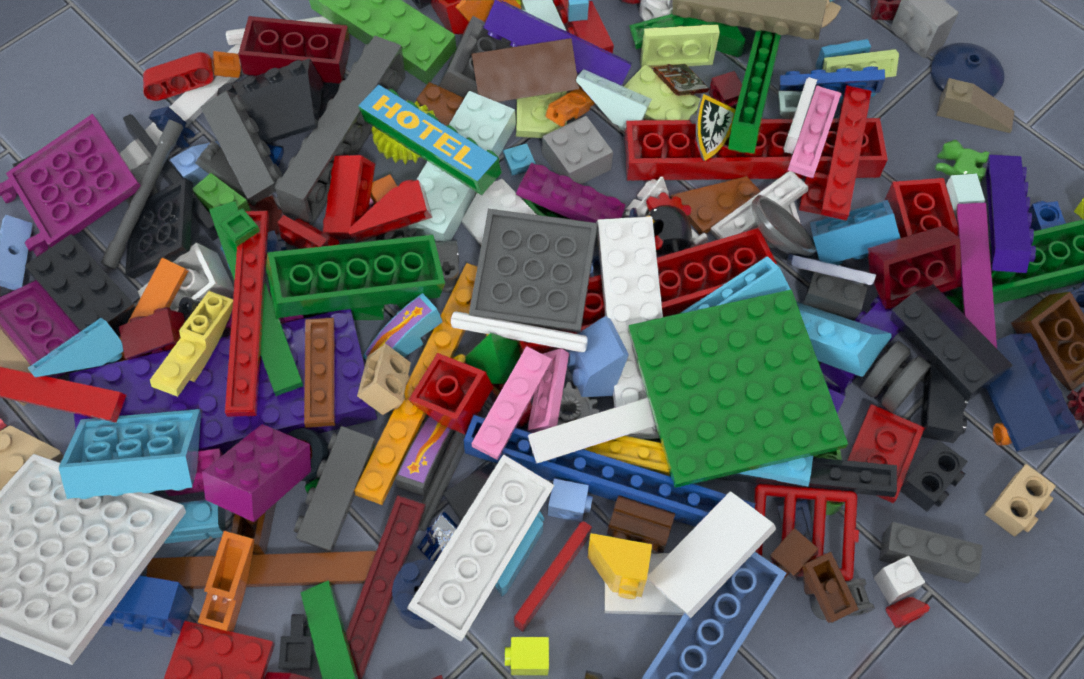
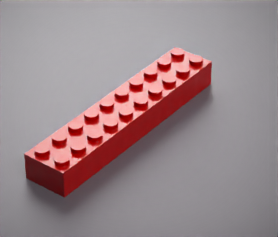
M833 118L815 172H822L828 175L839 118ZM867 118L856 178H880L888 161L880 118ZM762 119L754 154L728 149L729 135L720 150L706 161H703L698 144L695 141L696 124H692L690 120L626 121L624 146L627 181L659 180L661 176L664 180L738 179L746 176L749 179H779L789 172L788 168L793 154L784 152V146L793 119ZM795 173L800 179H805L806 177L804 175Z
M758 228L658 257L657 267L663 317L680 314L767 256L777 265ZM601 275L589 278L581 331L605 316ZM563 331V332L578 334V333H576V332ZM516 340L520 355H522L526 346L541 354L560 349Z

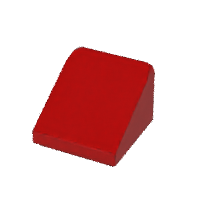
M907 597L886 607L885 610L895 628L898 627L899 629L923 617L930 607L927 603L916 598Z

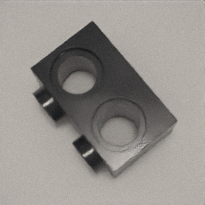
M938 440L902 484L900 492L926 512L934 504L940 507L949 496V493L945 491L950 484L955 487L966 474L962 471V468L968 461ZM939 464H943L948 469V472L942 470ZM922 483L930 486L932 492L925 490Z

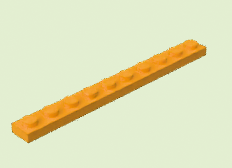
M466 263L440 316L443 322L434 328L407 382L404 392L405 399L397 409H394L354 490L355 496L383 505L426 413L410 403L408 399L437 353L453 358L466 330L453 328L451 317L455 311L469 314L477 266Z

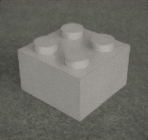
M901 0L890 30L908 44L913 51L917 52L922 58H926L944 45L959 12L945 0Z
M587 116L548 133L542 138V155L558 175L568 176L574 182L583 184L611 170L613 151Z

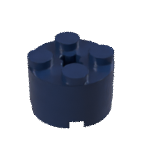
M417 560L404 564L396 575L392 586V596L399 615L408 625L417 629H432L436 627L407 609L434 566L435 561Z

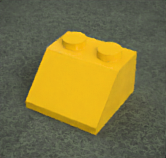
M591 533L587 558L610 590L618 593L619 597L625 599H636V596L642 597L647 581L652 544Z

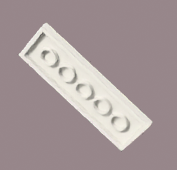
M503 455L407 609L462 642L554 485Z

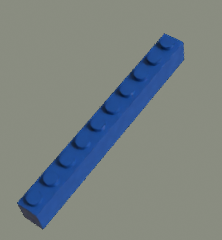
M473 415L464 438L465 454L496 464L505 455L543 479L550 481L559 479L589 485L588 493L612 501H617L618 495L673 512L675 513V521L694 527L727 495L695 484L675 488L670 476L584 449L536 464L528 435L532 433L515 428L497 460L472 447V442L485 418ZM743 500L752 508H755L756 503Z

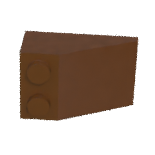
M1071 292L1049 294L1011 322V325L1017 334L1031 333L1046 364L1050 368V372L1069 391H1072L1084 382V314Z

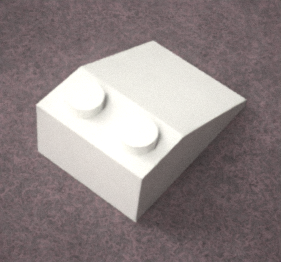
M195 243L190 247L189 252L173 261V263L189 271L170 306L171 310L178 312L179 302L183 297L202 300L208 291L227 298H231L234 295V287L217 252ZM148 283L137 291L140 298L144 293Z

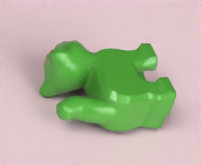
M952 140L943 145L937 157L939 159L955 160L954 166L952 167L946 163H937L935 170L941 171L950 177L951 175L977 174L979 182H981L986 168H983V165L988 160L989 152L980 153L972 149L963 148L958 140Z

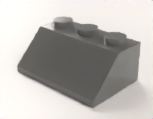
M472 16L439 86L463 98L466 97L469 91L478 94L472 54L511 48V41L503 37L501 40L489 36L487 34L489 30L483 28L485 22Z

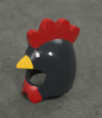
M665 192L660 193L657 198L649 197L646 203L650 212L646 217H652L656 253L671 254L689 248L692 239L691 225L688 219L692 210L689 205H682V200L678 196L669 199L668 194Z

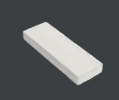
M810 77L806 79L784 146V152L790 154L794 152L817 79Z

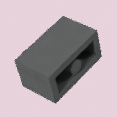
M814 272L803 304L855 321L862 309L868 287L827 274Z

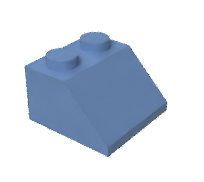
M604 316L581 331V333H578L588 338L585 352L565 350L569 353L567 366L571 372L573 383L577 386L581 397L613 396L614 386L618 384L629 356L611 318Z

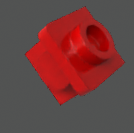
M815 172L813 178L805 177L804 183L808 186V191L800 198V211L815 214L821 213L827 174Z

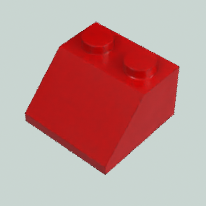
M437 353L408 400L441 425L466 435L473 415H478L493 386L485 371Z

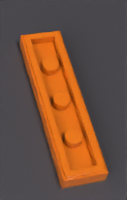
M161 258L130 319L138 316L154 314L153 311L158 308H170L189 270ZM124 351L121 352L123 355H122V357H121L120 359H118V360H119V361L129 360V359H125Z

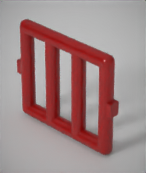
M771 484L756 485L754 503L756 504L754 509L764 517L766 496L784 497L781 542L795 527L796 498L814 500L812 543L818 548V554L813 559L824 555L827 501L845 502L842 566L839 569L845 581L853 579L855 543L859 542V530H856L858 497L854 491ZM762 543V545L755 551L756 553H758V554L761 555V556H762V551H763V543ZM803 571L798 576L803 577Z

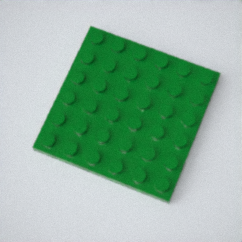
M792 289L628 325V333L675 488L847 447L846 436Z

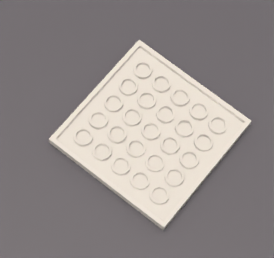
M33 454L0 491V637L73 665L186 514V511L182 504L142 492L126 493L120 496H93L88 499H67L59 472L60 463Z

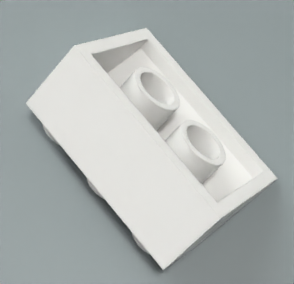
M503 179L494 181L483 195L476 194L462 218V224L478 243L482 245L488 208L536 214L516 195L515 191Z

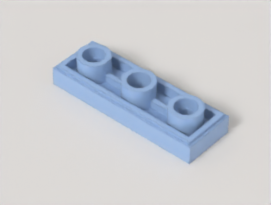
M9 215L4 216L0 230V286L16 290L21 288L23 284L28 254L25 241L31 236L33 223Z

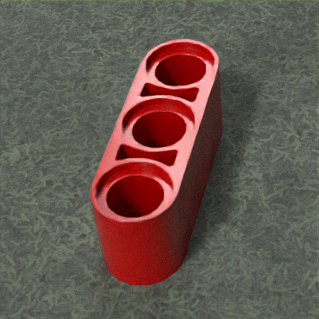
M198 52L145 70L143 73L144 96L149 100L159 101L210 84L214 78L212 58L206 53Z

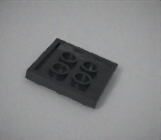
M184 178L148 198L127 242L126 276L135 279L157 268L161 258L171 261L190 251L193 182Z

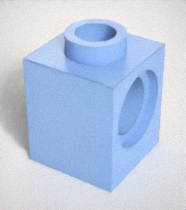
M554 479V487L551 491L548 506V516L582 522L584 513L590 514L593 496L587 495L589 485Z

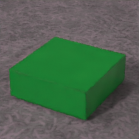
M243 208L219 223L222 230L236 246H239L260 232L258 225Z

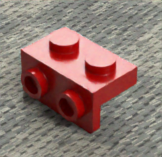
M283 215L277 222L281 238L286 243L299 249L340 245L337 239L323 233L301 219L294 221Z

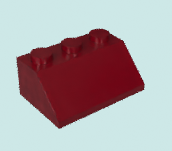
M944 226L868 248L869 272L876 275L874 284L885 309L896 307L912 293L932 284L941 292L961 287L960 238Z

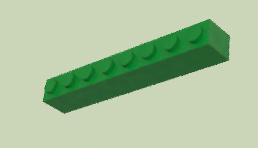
M760 30L755 33L732 122L728 147L730 150L742 153H755L782 35L775 32Z

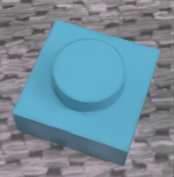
M527 143L503 150V157L511 176L527 172L530 164H535Z

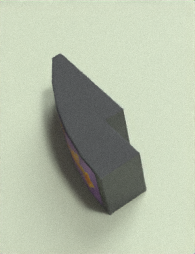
M430 416L427 417L411 444L395 478L398 488L425 496L433 474L436 473L454 432L453 429L441 425Z

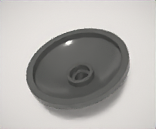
M758 195L752 201V211L756 225L769 247H777L785 253L802 257L812 256L815 253L816 246L812 237L786 209L762 195Z

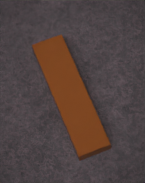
M334 318L305 319L304 424L306 428L335 426Z

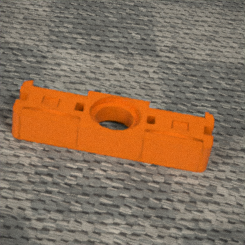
M580 86L579 90H573L550 103L545 116L559 126H564L566 121L573 117L577 119L587 113L590 107L596 103Z

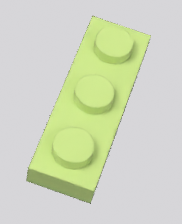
M895 49L824 58L823 70H826V73L836 72V70L841 68L862 71L865 67L874 66L878 67V70L885 69V78L894 77L897 74L899 53Z

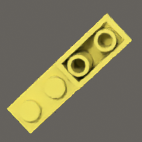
M211 291L207 292L179 330L180 340L150 379L151 387L178 397L189 380L196 381L225 329L233 309V299Z

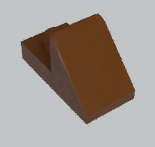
M828 552L803 564L804 592L806 595H815L828 623H833L859 610L832 552Z

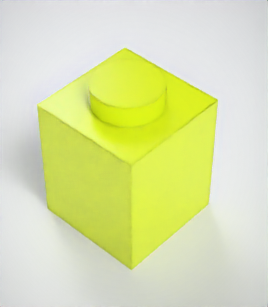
M511 637V647H505V666H511V675H548L549 637Z

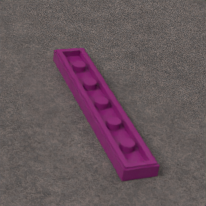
M986 203L957 204L964 316L997 348Z

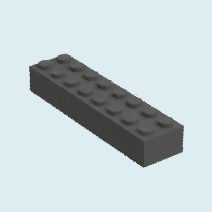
M374 36L371 42L365 45L362 56L358 62H354L349 76L340 83L334 99L329 100L326 111L321 118L319 117L317 128L313 129L309 137H305L300 151L296 157L291 158L287 171L276 182L275 190L283 215L294 221L301 219L312 226L315 224L327 204L334 157L358 155L372 132L373 126L364 121L358 106L378 85L387 90L392 89L397 92L406 78L402 45Z

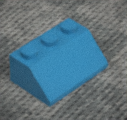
M888 200L851 210L847 221L827 217L810 222L819 260L837 265L849 258H865L868 256V248L900 239L894 213Z

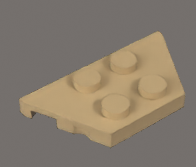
M11 425L0 431V491L33 454L56 462L62 460L64 455L60 450Z

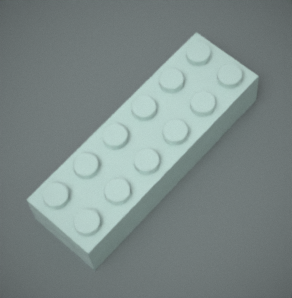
M469 91L449 125L455 128L458 134L464 138H472L479 147L485 151L491 150L499 157L516 127L515 109ZM427 161L417 180L420 181L425 189L433 218L409 225L408 231L415 229L416 236L434 235L435 242L451 241L477 192Z

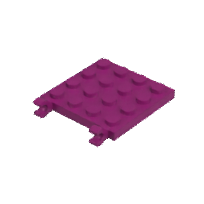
M91 114L8 171L6 175L9 179L0 183V196H2L7 204L12 202L18 193L40 233L25 241L28 250H33L38 257L48 250V246L53 247L70 234L76 235L133 195L141 185L99 120Z

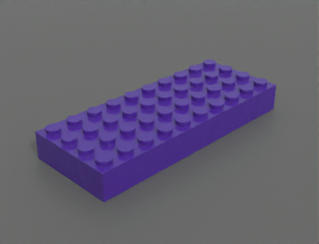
M351 309L338 310L281 324L303 387L275 396L260 354L257 416L227 417L225 414L230 336L219 339L211 357L196 381L189 380L178 397L153 388L150 383V379L171 350L69 374L70 382L125 394L126 398L119 416L200 409L198 451L220 449L223 455L261 424L285 434L301 428L311 429L320 434L340 429L341 426L348 427L377 420L375 409L357 397L365 366ZM334 318L335 426L306 428L304 424L305 319ZM74 414L75 429H77L81 419L92 418Z

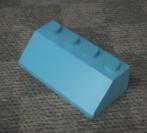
M797 302L817 360L863 377L891 339V333Z

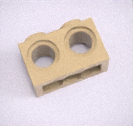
M384 344L367 357L357 397L382 415L393 408L397 409L405 399L404 392L406 383L409 380L408 373L411 362L389 345Z
M1025 464L1014 475L985 515L1014 537L1022 530L1029 532L1038 521V518L1034 516L1040 509L1043 512L1054 499L1050 494L1056 485ZM1026 488L1032 490L1035 496L1029 494ZM1011 508L1015 509L1020 517L1015 516L1012 513Z

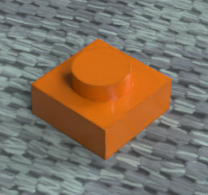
M213 51L214 75L239 78L241 69L238 54Z

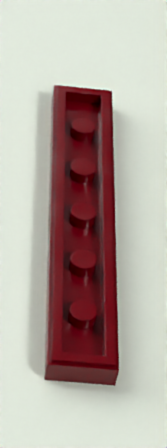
M398 495L346 631L358 679H363L393 599L392 586L394 579L407 561L426 509L425 504Z

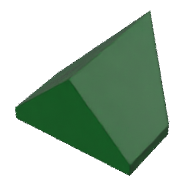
M490 333L465 356V364L485 371L491 384H504L521 357L518 343L516 340Z

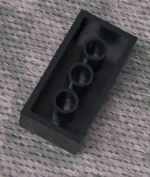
M72 234L25 265L34 280L39 283L80 332L102 318L107 321L119 337V326L128 323L136 308L133 302Z

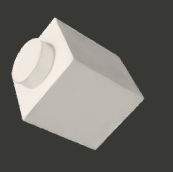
M909 556L882 568L874 577L889 605L916 592L925 583Z

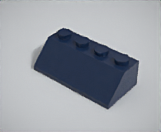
M1031 333L1011 334L996 340L997 349L1013 366L987 386L986 389L1016 452L1058 447L1079 434L1080 430L1076 424L1075 417L1070 412L1063 394L1058 388L1050 368L1046 364Z

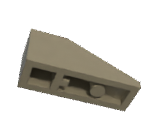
M949 78L940 95L936 116L1010 133L1012 131L1015 111L975 84Z

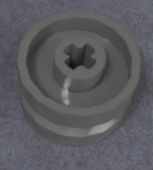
M897 341L877 361L860 388L871 398L877 397L885 387L889 388L881 399V405L891 413H894L932 365L921 356H918L904 367V363L910 356V348L900 341Z

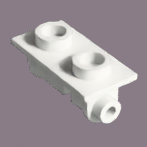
M661 176L658 181L654 179L647 181L637 195L640 200L634 199L624 210L625 214L623 217L629 218L631 208L637 209L638 217L648 216L650 211L646 200L649 197L657 198L662 192L669 196L664 178Z

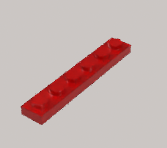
M846 85L820 215L847 221L872 92L870 90Z

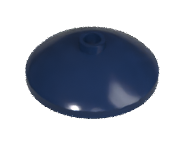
M954 43L943 47L934 56L930 69L932 79L941 91H943L948 79L951 78L975 84L994 97L1000 91L1005 78L1004 69L997 57L984 47L972 43Z

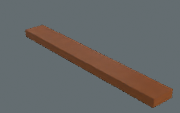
M376 551L252 555L246 587L319 585L328 580L332 585L363 584L367 578ZM215 556L152 558L147 565L146 577L179 582L185 589H205Z

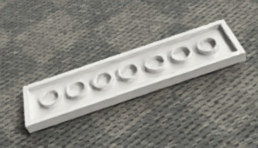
M652 217L601 219L596 222L598 223L597 237L605 316L611 318L629 354L618 384L614 386V408L648 398L628 333V325L663 318ZM656 426L625 435L644 440L660 439Z

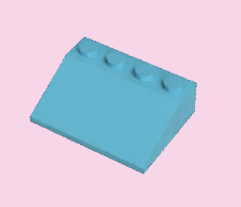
M200 409L119 416L116 423L96 418L81 419L59 465L66 498L88 499L93 496H120L126 493H152L154 491L170 489L179 491L192 488L198 463Z

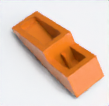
M227 531L223 532L204 589L207 595L197 623L225 631H234L247 585L255 539Z

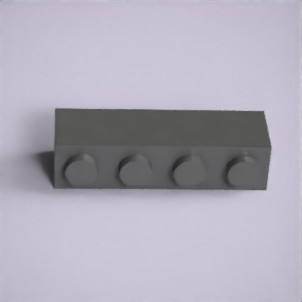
M225 91L202 105L201 109L247 199L261 201L276 192L275 185L278 178L283 176L282 172L276 164H273L269 156L271 152L267 144L261 141L257 133L259 131L257 124L252 118H249L245 110L247 105L240 95Z
M342 426L339 433H333L328 445L331 453L327 461L322 460L317 471V476L320 477L316 488L311 487L305 504L309 505L305 516H299L294 528V532L297 533L296 539L299 542L327 552H333L355 497L354 490L376 444L375 438Z

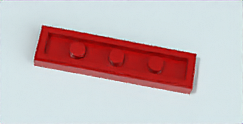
M584 521L579 524L514 616L515 627L524 632L589 539L592 526Z

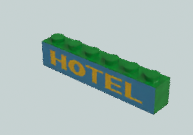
M378 85L358 106L365 122L480 195H483L502 173L499 158L493 151H485L472 138H464L458 134L455 128L450 125H443L433 114L422 112L412 101L406 102L392 89L387 90Z

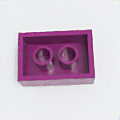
M261 424L202 471L205 500L255 522L311 472L310 444Z

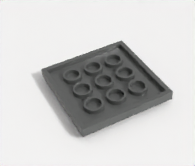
M488 208L469 315L581 333L598 223Z

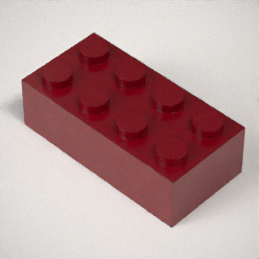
M248 16L238 53L243 74L257 76L266 73L272 68L279 69L290 65L294 61H303L310 58L323 82L340 84L344 78L351 46L348 26Z

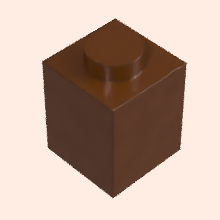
M794 528L772 552L770 558L775 566L786 572L784 578L789 575L795 580L803 571V564L811 561L818 554V548Z

